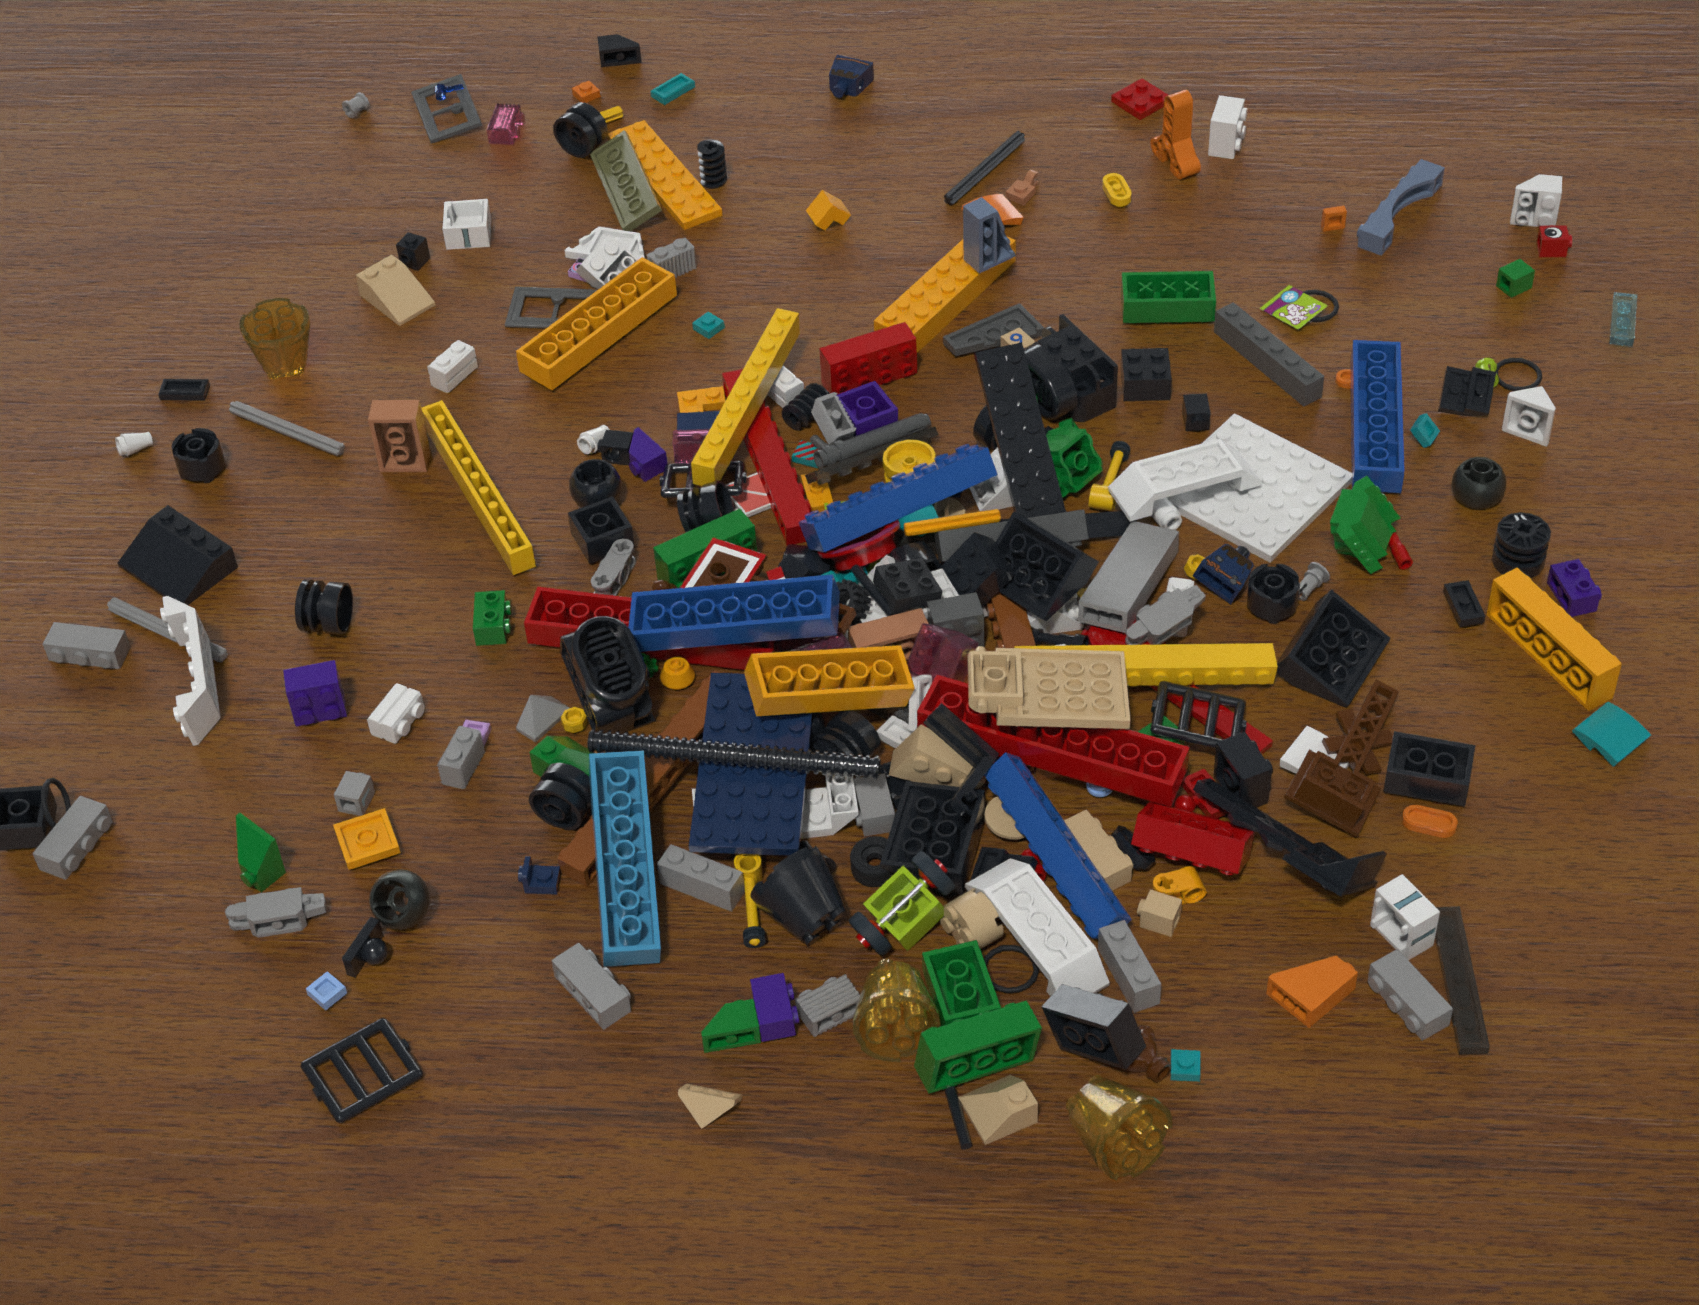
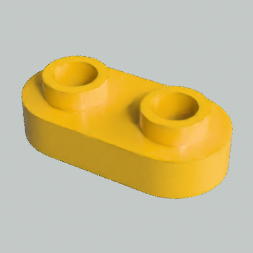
M1117 173L1105 175L1102 188L1110 203L1116 207H1124L1130 204L1132 192L1124 177Z

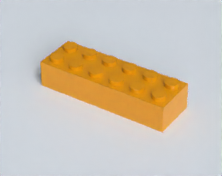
M1515 568L1493 579L1486 615L1588 711L1613 699L1622 665L1618 658L1603 647L1599 640L1591 636L1580 623L1567 614L1564 608L1555 603L1545 591H1542L1520 569Z
M901 645L751 654L744 671L756 716L905 707L915 689Z

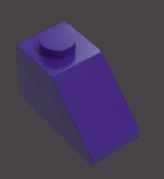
M639 427L634 429L629 450V468L635 476L638 475L646 482L664 472V467L667 464L666 451Z

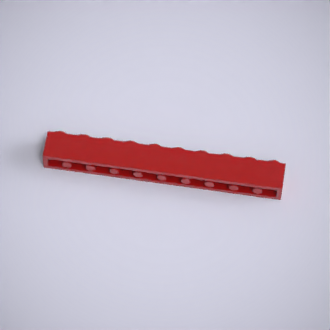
M743 369L722 373L726 399ZM764 399L743 441L767 494L786 546L788 544L803 543L806 540L799 521L804 520L805 515L811 512L810 502L808 499H804L802 483H797L796 469L790 466V455L788 451L784 452L783 438L777 435L776 422L771 421V411L769 406H765Z

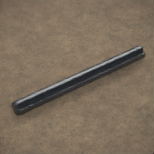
M1016 131L944 195L945 203L953 205L1023 143L1025 141V134Z

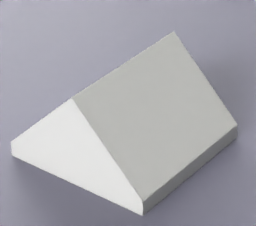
M1542 386L1514 391L1508 394L1502 431L1547 447L1556 408Z

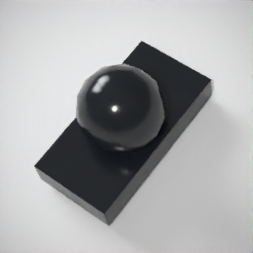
M373 917L368 919L342 957L348 976L356 978L365 963L378 965L387 959L388 946L382 940L384 935L379 919Z

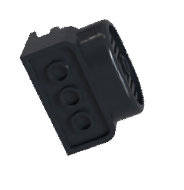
M1064 314L1059 316V331L1056 332L1052 327L1047 326L1042 329V339L1024 348L1042 417L1048 420H1055L1067 415L1075 422H1086L1116 408L1118 365Z
M597 616L583 622L575 632L560 637V654L587 716L591 730L596 729L597 732L604 730L605 733L611 730L614 734L620 731L623 734L655 722L651 711L652 700L649 695V683L647 681L650 679V674L635 638L626 624L613 617Z

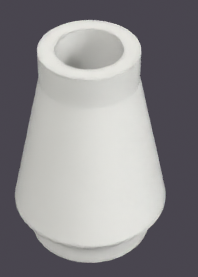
M601 425L598 428L581 433L577 439L578 448L584 454L595 453L598 450L599 439H603L606 429H610L606 425Z
M149 432L120 434V437L115 438L120 456L126 455L128 457L153 445Z

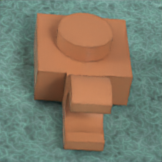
M1029 170L1024 181L1017 179L1006 191V199L1024 206L1036 194V186L1039 181L1035 180V178L1038 176V172Z

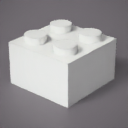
M1219 95L1210 123L1208 156L1234 159L1236 151H1240L1242 138L1244 139L1246 126L1243 125V121H1246L1247 108H1244L1245 99Z

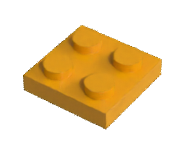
M385 808L333 825L348 870L401 853Z

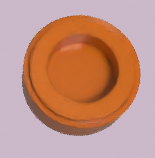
M1343 369L1336 374L1335 381L1338 386L1351 389V369Z

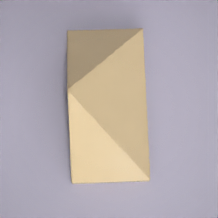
M685 1084L678 1090V1096L701 1129L735 1106L742 1099V1094L692 1084Z

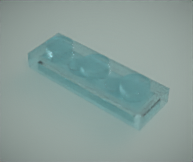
M1614 292L1609 344L1633 346L1637 310L1636 294Z

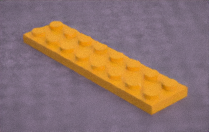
M645 120L608 133L607 140L609 141L622 131H626L657 199L684 230L723 216L722 208Z

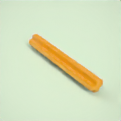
M998 509L908 522L904 524V533L906 536L997 523L1000 522L1001 516Z

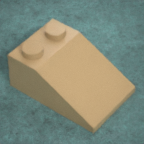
M393 255L356 274L360 296L399 326L435 306V301L406 265Z

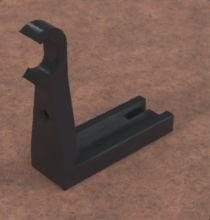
M941 703L923 723L973 766L951 799L953 810L960 815H964L969 809L961 801V797H964L967 802H973L978 797L973 789L991 767L999 753Z

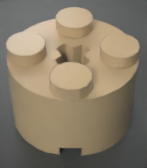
M973 888L944 905V917L940 919V922L948 934L952 933L956 939V945L977 940L981 950L1003 936V926L1001 924L997 927L995 918L999 917L988 897L981 891L976 894V889Z

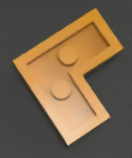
M723 386L677 392L680 413L719 410L726 401Z

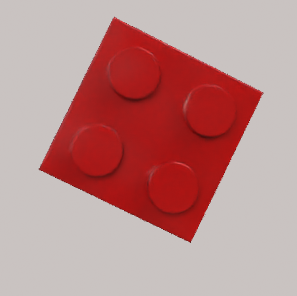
M1141 78L1112 94L1111 102L1137 119L1142 120L1163 108L1164 99L1168 94Z

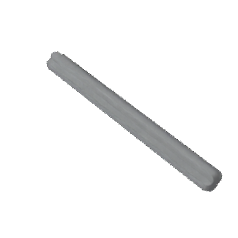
M232 401L230 403L229 411L234 415L338 456L344 453L345 446L343 443L239 401Z
M115 597L107 603L109 611L177 642L176 638H171L169 634L168 622L164 623L161 618ZM210 642L212 659L217 662H223L228 656L227 650Z

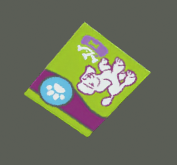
M1289 285L1260 309L1292 327L1300 329L1328 305Z

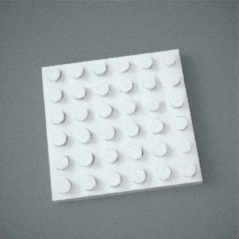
M1234 413L1203 443L1221 439L1238 450L1262 481L1261 486L1239 491L1232 480L1167 498L1179 510L1181 516L1238 546L1246 547L1249 552L1271 563L1341 494L1342 489H1346L1352 483V473Z

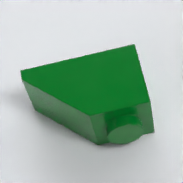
M754 999L736 1000L732 1003L724 1004L701 1032L704 1053L761 1043Z

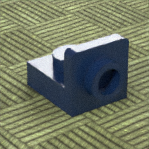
M525 856L524 865L519 866L518 881L523 883L524 892L527 894H557L561 876L560 866L533 865L531 856Z

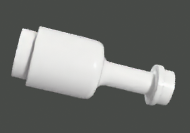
M1167 497L1154 501L1151 517L1160 527L1176 530L1182 523L1179 510Z

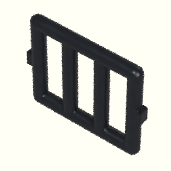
M731 461L726 471H735L734 486L726 487L730 496H739L743 493L744 483H747L745 463L743 461ZM671 463L665 465L664 474L659 479L661 497L677 498L680 491L695 488L691 463ZM687 472L685 488H671L673 473Z
M1161 681L1158 685L1156 700H1153L1151 706L1153 717L1150 731L1154 735L1216 749V742L1223 740L1214 737L1219 704L1235 708L1231 730L1232 737L1245 732L1247 723L1244 720L1246 701L1237 697ZM1168 693L1183 696L1178 729L1162 726ZM1193 698L1209 702L1204 735L1188 731Z
M385 1018L376 1020L303 1060L300 1064L302 1071L314 1087L312 1089L313 1094L318 1101H323L337 1123L345 1122L423 1077L422 1069L410 1054L409 1044L404 1038L402 1040L399 1038ZM380 1031L409 1071L396 1080L392 1079L366 1040ZM355 1045L383 1085L382 1088L369 1095L340 1054ZM329 1059L358 1100L344 1109L340 1107L315 1069L316 1066Z

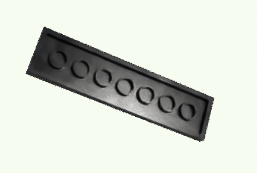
M1022 342L975 352L974 358L1013 510L1026 518L1066 512Z

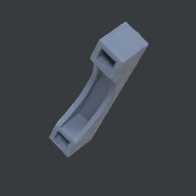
M1420 159L1415 166H1412L1405 178L1402 177L1398 186L1390 191L1387 199L1381 201L1378 209L1369 215L1366 223L1360 225L1357 231V237H1359L1358 247L1382 256L1392 244L1394 232L1392 220L1395 215L1412 202L1432 197L1442 186L1445 167Z

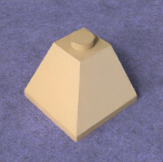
M1012 1075L958 1097L961 1106L984 1145L1038 1123V1102L1025 1081Z

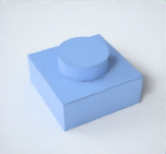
M328 971L306 988L307 995L325 1011L347 994L346 987Z

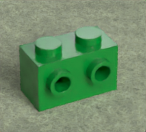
M505 590L475 592L473 633L476 646L506 644L507 634L511 633V621L508 615H512L511 600L506 599Z

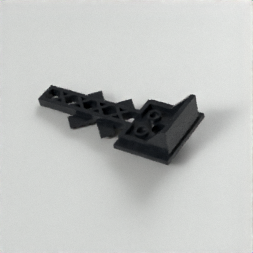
M1211 778L1197 780L1193 790L1229 812L1227 817L1231 824L1258 832L1268 847L1280 851L1285 848L1291 853L1284 854L1282 859L1320 883L1327 891L1334 892L1341 897L1376 887L1378 882L1374 879L1387 855L1386 852L1379 851L1348 859L1323 842L1313 844Z

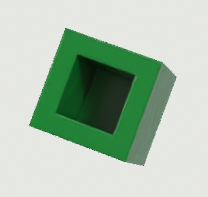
M1521 259L1499 268L1496 287L1510 298H1513L1532 288L1535 270Z

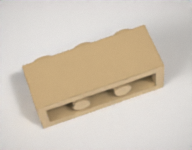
M1084 810L1064 820L1112 891L1131 882L1133 869L1131 858L1127 854L1122 853L1115 839L1111 835L1108 836L1096 817L1093 818L1087 810Z

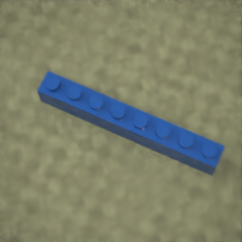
M1005 752L984 775L989 782L988 787L994 794L999 796L1003 802L1001 804L1002 808L1015 820L1016 829L1026 836L1030 842L1028 844L1029 848L1042 860L1043 869L1053 876L1057 882L1056 888L1071 903L1070 908L1072 912L1082 919L1086 925L1084 929L1087 934L1093 939H1098L1099 928L1125 920L1128 924L1132 920L1025 763L1020 757Z

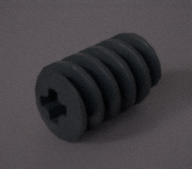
M714 139L699 142L697 150L701 184L709 189L721 187L727 181L724 145Z
M810 383L788 405L783 407V420L790 428L796 431L800 430L801 427H807L809 422L814 420L811 411L815 404V399L830 393L823 386L817 383Z

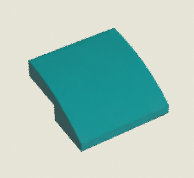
M1606 702L1572 730L1590 751L1595 747L1613 767L1651 736L1646 728L1636 719L1610 702Z

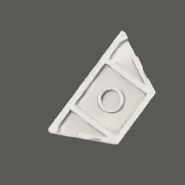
M597 227L589 235L581 238L578 246L573 249L570 247L566 248L565 256L572 259H586L609 233L638 260L641 257L644 258V251L640 233Z

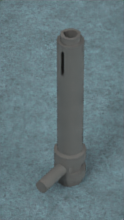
M918 413L844 441L837 440L830 444L824 442L817 435H813L810 438V442L818 448L813 454L814 461L819 469H830L835 464H844L850 458L928 430V427L931 426L930 418L927 414Z

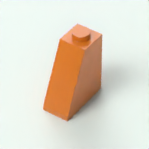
M1333 956L1271 974L1268 977L1266 994L1310 1028L1355 990L1358 972L1350 963L1344 962L1338 956Z

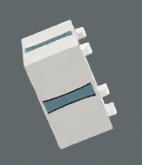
M488 199L444 202L443 234L446 250L490 247L491 214Z
M1402 874L1376 889L1370 926L1373 929L1375 928L1396 950L1398 949L1407 960H1410L1434 945L1440 911Z

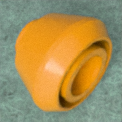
M681 657L668 659L660 673L662 684L672 690H682L688 687L695 679L694 669L686 659Z

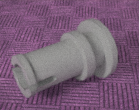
M1311 562L1308 565L1304 579L1300 582L1299 595L1302 593V596L1299 598L1300 600H1306L1316 587H1320L1322 583L1330 579V574L1324 566L1317 562Z

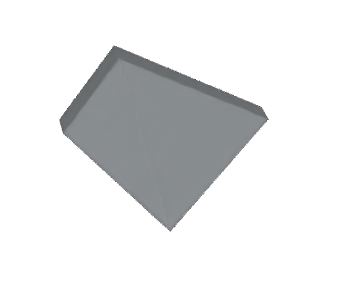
M530 695L516 730L536 743L561 720L563 712L570 707L552 696Z

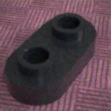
M1117 826L1111 836L1115 839L1118 848L1131 858L1133 868L1139 871L1141 869L1149 870L1155 862L1154 856L1151 853L1140 851L1137 846L1131 845L1134 833L1124 826Z

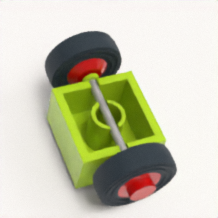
M922 851L911 860L922 879L917 880L902 866L863 903L870 914L876 919L877 924L873 920L867 919L859 911L848 921L857 931L858 935L855 937L866 949L871 946L882 957L892 948L890 942L885 938L884 929L908 951L944 917V907L927 890L928 886L935 888L944 896L948 895L955 888L952 880L945 874L948 870L937 859L933 861Z

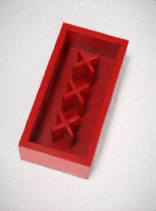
M906 322L819 348L821 382L829 393L835 392L838 395L876 381L878 385H882L917 374L916 337Z
M1150 801L1137 815L1131 845L1139 847L1138 849L1142 852L1154 853L1156 851L1165 854V857L1171 860L1185 859L1192 861L1191 864L1197 867L1206 868L1210 866L1217 868L1222 874L1234 875L1235 873L1239 874L1249 861L1255 831L1231 824V822Z

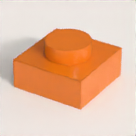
M590 81L582 82L580 85L572 88V95L583 103H588L601 97L600 90Z
M1345 206L1323 209L1321 227L1324 232L1345 228L1347 215Z

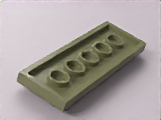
M625 130L590 153L620 226L624 231L636 229L639 225L662 211L632 141Z

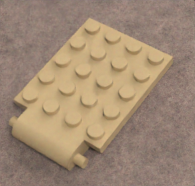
M979 646L975 651L968 653L969 706L979 713H996L997 725L1130 729L1124 651L996 648L995 651H986L984 647Z

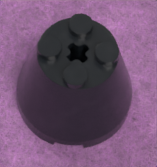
M817 846L812 851L805 847L782 860L773 867L774 871L766 878V882H758L751 891L750 897L758 908L807 946L814 944L820 938L819 934L826 929L829 932L837 929L842 924L840 918L847 912L825 857Z

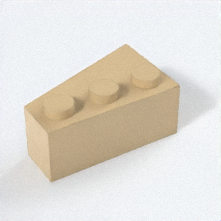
M920 725L893 751L889 776L913 782L960 787L973 766L932 730ZM985 776L982 777L974 789H979L985 783Z

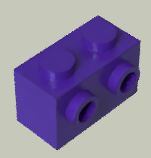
M1575 559L1550 565L1547 584L1566 613L1574 617L1596 612L1599 600L1602 597L1601 590L1598 585H1595L1590 577L1589 570L1584 568L1581 561Z
M784 973L750 979L762 1042L795 1036L794 1024L799 1023L797 1007H791L790 1001L794 1000L792 984H786Z

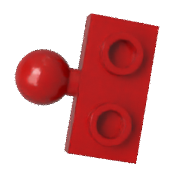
M1201 769L1183 778L1181 786L1188 795L1178 796L1174 801L1175 808L1194 812L1195 807L1198 806L1206 816L1216 819L1229 813L1193 790L1197 780L1208 778L1214 780L1205 769Z

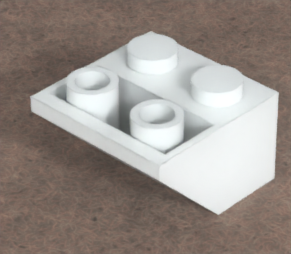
M1539 174L1516 186L1510 224L1534 227L1556 225L1562 194V176Z
M609 233L581 263L576 272L592 287L600 289L638 259Z
M998 447L990 454L998 475L970 487L980 511L1012 507Z
M1077 593L1048 621H1044L1026 609L1030 626L1035 629L1042 628L1044 633L1054 634L1082 630L1085 627L1084 623L1078 622L1079 605Z

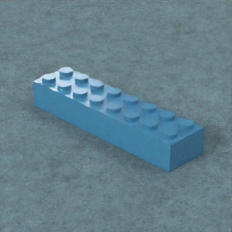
M644 751L589 754V779L603 967L660 963L661 946Z

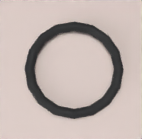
M1321 290L1303 291L1307 295L1317 294L1325 296L1334 304V309L1329 315L1313 317L1310 321H1326L1337 314L1339 304L1332 294Z
M1508 358L1497 363V370L1495 371L1497 375L1501 366L1512 362L1529 365L1537 373L1536 381L1524 387L1509 385L1499 377L1498 384L1505 389L1519 391L1534 388L1542 380V371L1530 360Z
M49 778L42 786L41 805L45 818L53 829L56 823L53 821L47 805L48 786L53 783L58 787L64 798L66 812L71 807L68 793L62 783L55 778Z
M1001 945L992 949L983 958L986 967L988 961L995 954L1010 950L1021 952L1030 959L1033 965L1032 976L1025 984L1007 988L999 986L992 981L994 990L1004 993H1019L1028 989L1036 981L1039 967L1023 947Z

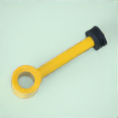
M1116 441L1112 444L1110 450L1111 464L1103 485H1092L1089 495V508L1114 511L1116 501L1108 491V486L1115 480L1121 462L1128 459L1131 448L1126 442Z
M737 854L734 858V869L743 872L748 928L743 931V942L748 948H759L766 943L765 930L759 927L757 905L751 899L750 894L754 886L763 879L761 857L759 854Z

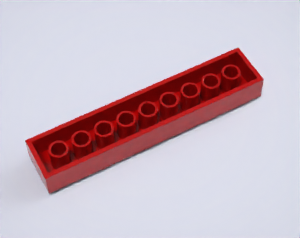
M537 586L524 621L527 643L560 647L561 636L575 632L583 622L597 616L616 618L629 627L632 598ZM783 640L640 653L660 660L681 657L692 664L745 670L751 654L780 652Z
M936 675L917 710V728L920 725L927 727L923 722L942 703L999 753V757L1006 752L1020 757L1026 765L1169 807L1172 806L1188 769L1190 747L1129 729L997 725L996 713H979L970 708L968 683L941 675Z

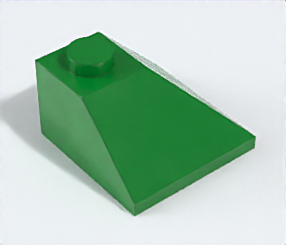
M546 736L529 752L533 773L540 777L552 763L572 765L589 776V754L592 753L589 752L588 748L569 737Z
M239 812L236 815L238 864L242 873L240 877L248 887L253 886L262 893L283 876L286 871L276 839Z

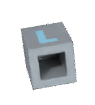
M350 771L345 772L334 793L338 812L358 816L364 815L375 794L370 775Z

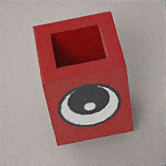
M1567 225L1539 226L1536 241L1539 257L1567 256L1568 248L1572 247V235L1568 234Z

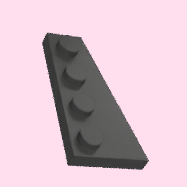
M1019 303L943 336V344L955 356L1001 346V336L1017 328H1021L1031 338L1042 336V329L1044 327Z

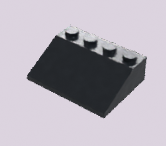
M169 505L149 518L118 561L120 568L161 596H169L186 605L192 603L238 568L231 546Z
M1013 511L995 542L1015 573L1012 579L999 592L1044 621H1048L1088 582L1099 561L1015 511Z
M1331 589L1315 603L1277 661L1276 673L1292 686L1346 708L1389 642L1390 637Z
M906 781L880 867L896 873L904 866L917 880L922 879L919 876V871L911 862L913 857L922 851L933 861L939 860L948 870L945 874L955 885V888L950 893L964 894L965 884L968 881L985 821L984 814L987 806L985 790L973 789L978 796L973 802H967L964 797H961V801L968 806L969 810L964 815H960L951 806V799L960 787Z

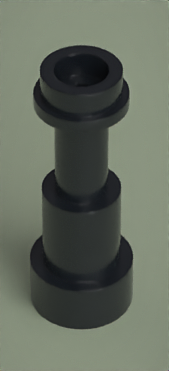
M1034 628L1032 630L1036 646H1040L1042 643L1051 645L1066 644L1067 646L1089 644V637L1087 635L1076 634L1073 636L1062 633L1053 635L1044 633L1042 628Z

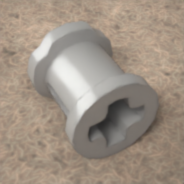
M359 92L353 99L342 102V108L349 118H354L358 112L369 109L370 104L367 97Z

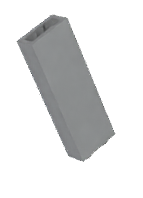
M1132 521L1080 598L1078 622L1126 633L1127 628L1131 627L1135 621L1137 612L1145 605L1178 553L1179 531Z

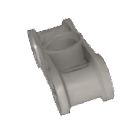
M618 539L612 544L591 578V586L595 590L594 593L617 596L622 586L626 583L629 574L636 565L635 557L632 555L634 546L630 540Z

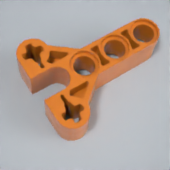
M1188 90L1165 97L1162 134L1153 137L1150 141L1153 153L1161 162L1170 160V171L1177 179H1183L1198 174L1201 171V164L1196 156L1191 139L1193 99Z

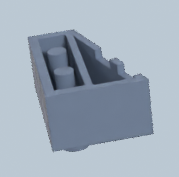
M982 197L963 206L964 260L978 273L984 272L1016 256L1010 247L1011 242L1004 232L1005 228L998 211Z

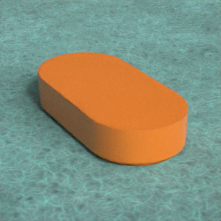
M1410 805L1404 809L1402 816L1403 825L1408 830L1448 838L1453 836L1457 830L1458 820L1455 815L1448 811L1421 805Z

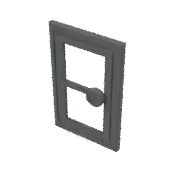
M461 74L411 92L430 143H435L482 126ZM454 87L460 102L431 112L425 97ZM449 110L454 114H459L464 110L468 122L440 132L438 131L433 116Z
M515 287L505 327L546 329L559 319L557 318L559 306L565 301V298L586 299L596 292L597 289ZM525 297L551 298L552 303L555 304L552 317H520Z

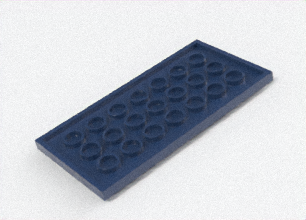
M711 673L702 739L704 742L712 740V743L718 740L721 744L728 741L729 744L736 742L737 745L745 743L746 746L753 744L754 747L761 744L764 748L766 745H770L771 748L778 746L779 749L787 747V750H790L793 747L796 751H799L800 748L807 751L810 749L813 713L756 716L745 674ZM705 761L699 763L689 838V852L791 855L800 850L807 779L805 770L798 773L795 769L793 772H789L788 769L781 771L780 768L772 770V767L766 770L763 766L756 769L755 766L747 768V765L739 767L738 764L730 766V763L723 766L721 762L718 765H714L713 762L706 764Z

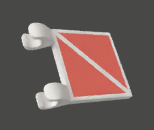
M758 473L747 476V483H744L741 495L731 496L733 505L737 509H741L747 517L771 508ZM734 482L726 484L725 486H734Z

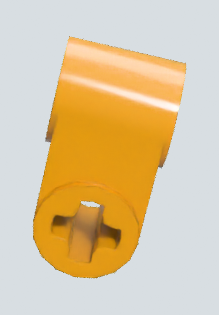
M1191 866L1167 873H1160L1153 879L1154 891L1182 899V905L1198 902L1207 893L1199 874Z

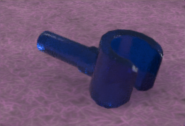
M440 83L437 84L434 89L436 99L444 100L446 93L463 89V84L450 87Z

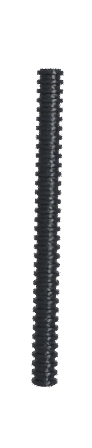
M592 729L589 732L587 742L590 753L595 751L597 753H603V751L605 753L644 751V755L649 759L655 756L656 759L663 757L664 760L672 758L673 761H676L678 758L681 762L688 759L689 762L696 760L697 763H702V761H705L706 764L713 762L714 765H718L721 762L723 766H726L727 763H730V766L738 764L739 767L747 765V768L755 766L756 769L763 766L766 770L772 767V770L780 768L781 771L788 769L789 772H793L795 769L798 773L805 770L808 774L810 771H814V774L822 772L823 775L830 773L831 776H835L837 773L840 777L847 774L848 777L856 775V778L864 776L865 779H869V777H873V780H877L881 768L879 755L871 758V755L868 754L866 757H863L862 754L854 756V753L846 755L845 752L839 755L836 751H833L832 754H829V751L821 753L820 750L812 752V749L804 751L803 748L796 751L793 747L787 750V747L779 749L778 746L771 748L770 745H766L764 748L761 744H758L757 747H754L753 744L746 746L745 743L737 745L736 742L729 744L728 741L721 744L718 740L712 743V740L704 742L703 739L696 741L695 738H691L689 741L686 737L679 740V737L671 739L670 736L663 738L662 735L654 737L653 734L646 737V734L643 733L640 736L637 733L630 735L629 732L621 734L620 731L614 734L611 730L605 733L604 730L597 732L596 729Z

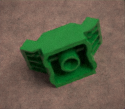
M1072 418L1059 422L1058 428L1048 431L1046 437L1063 498L1069 492L1077 493L1102 472L1103 462L1093 447L1091 435L1087 433L1086 429H1080Z
M1368 476L1356 481L1352 490L1342 489L1330 520V531L1334 537L1335 550H1337L1338 554L1358 558L1367 571L1372 574L1383 568L1378 560L1388 555L1386 550L1392 533L1396 532L1391 523L1401 519V517L1393 509L1392 503L1387 501V497L1381 493L1380 488L1375 486Z

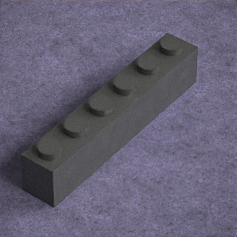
M1234 302L1215 311L1214 333L1302 406L1322 398L1324 375Z
M1084 509L1028 518L1073 546L1082 545L1081 540L1088 539ZM1008 521L934 532L938 560L946 562L974 532L993 538L996 542Z

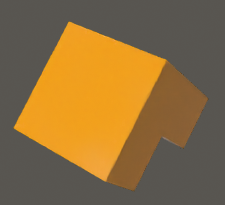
M824 190L817 195L806 209L814 224L825 231L833 221L844 225L851 216L839 198Z

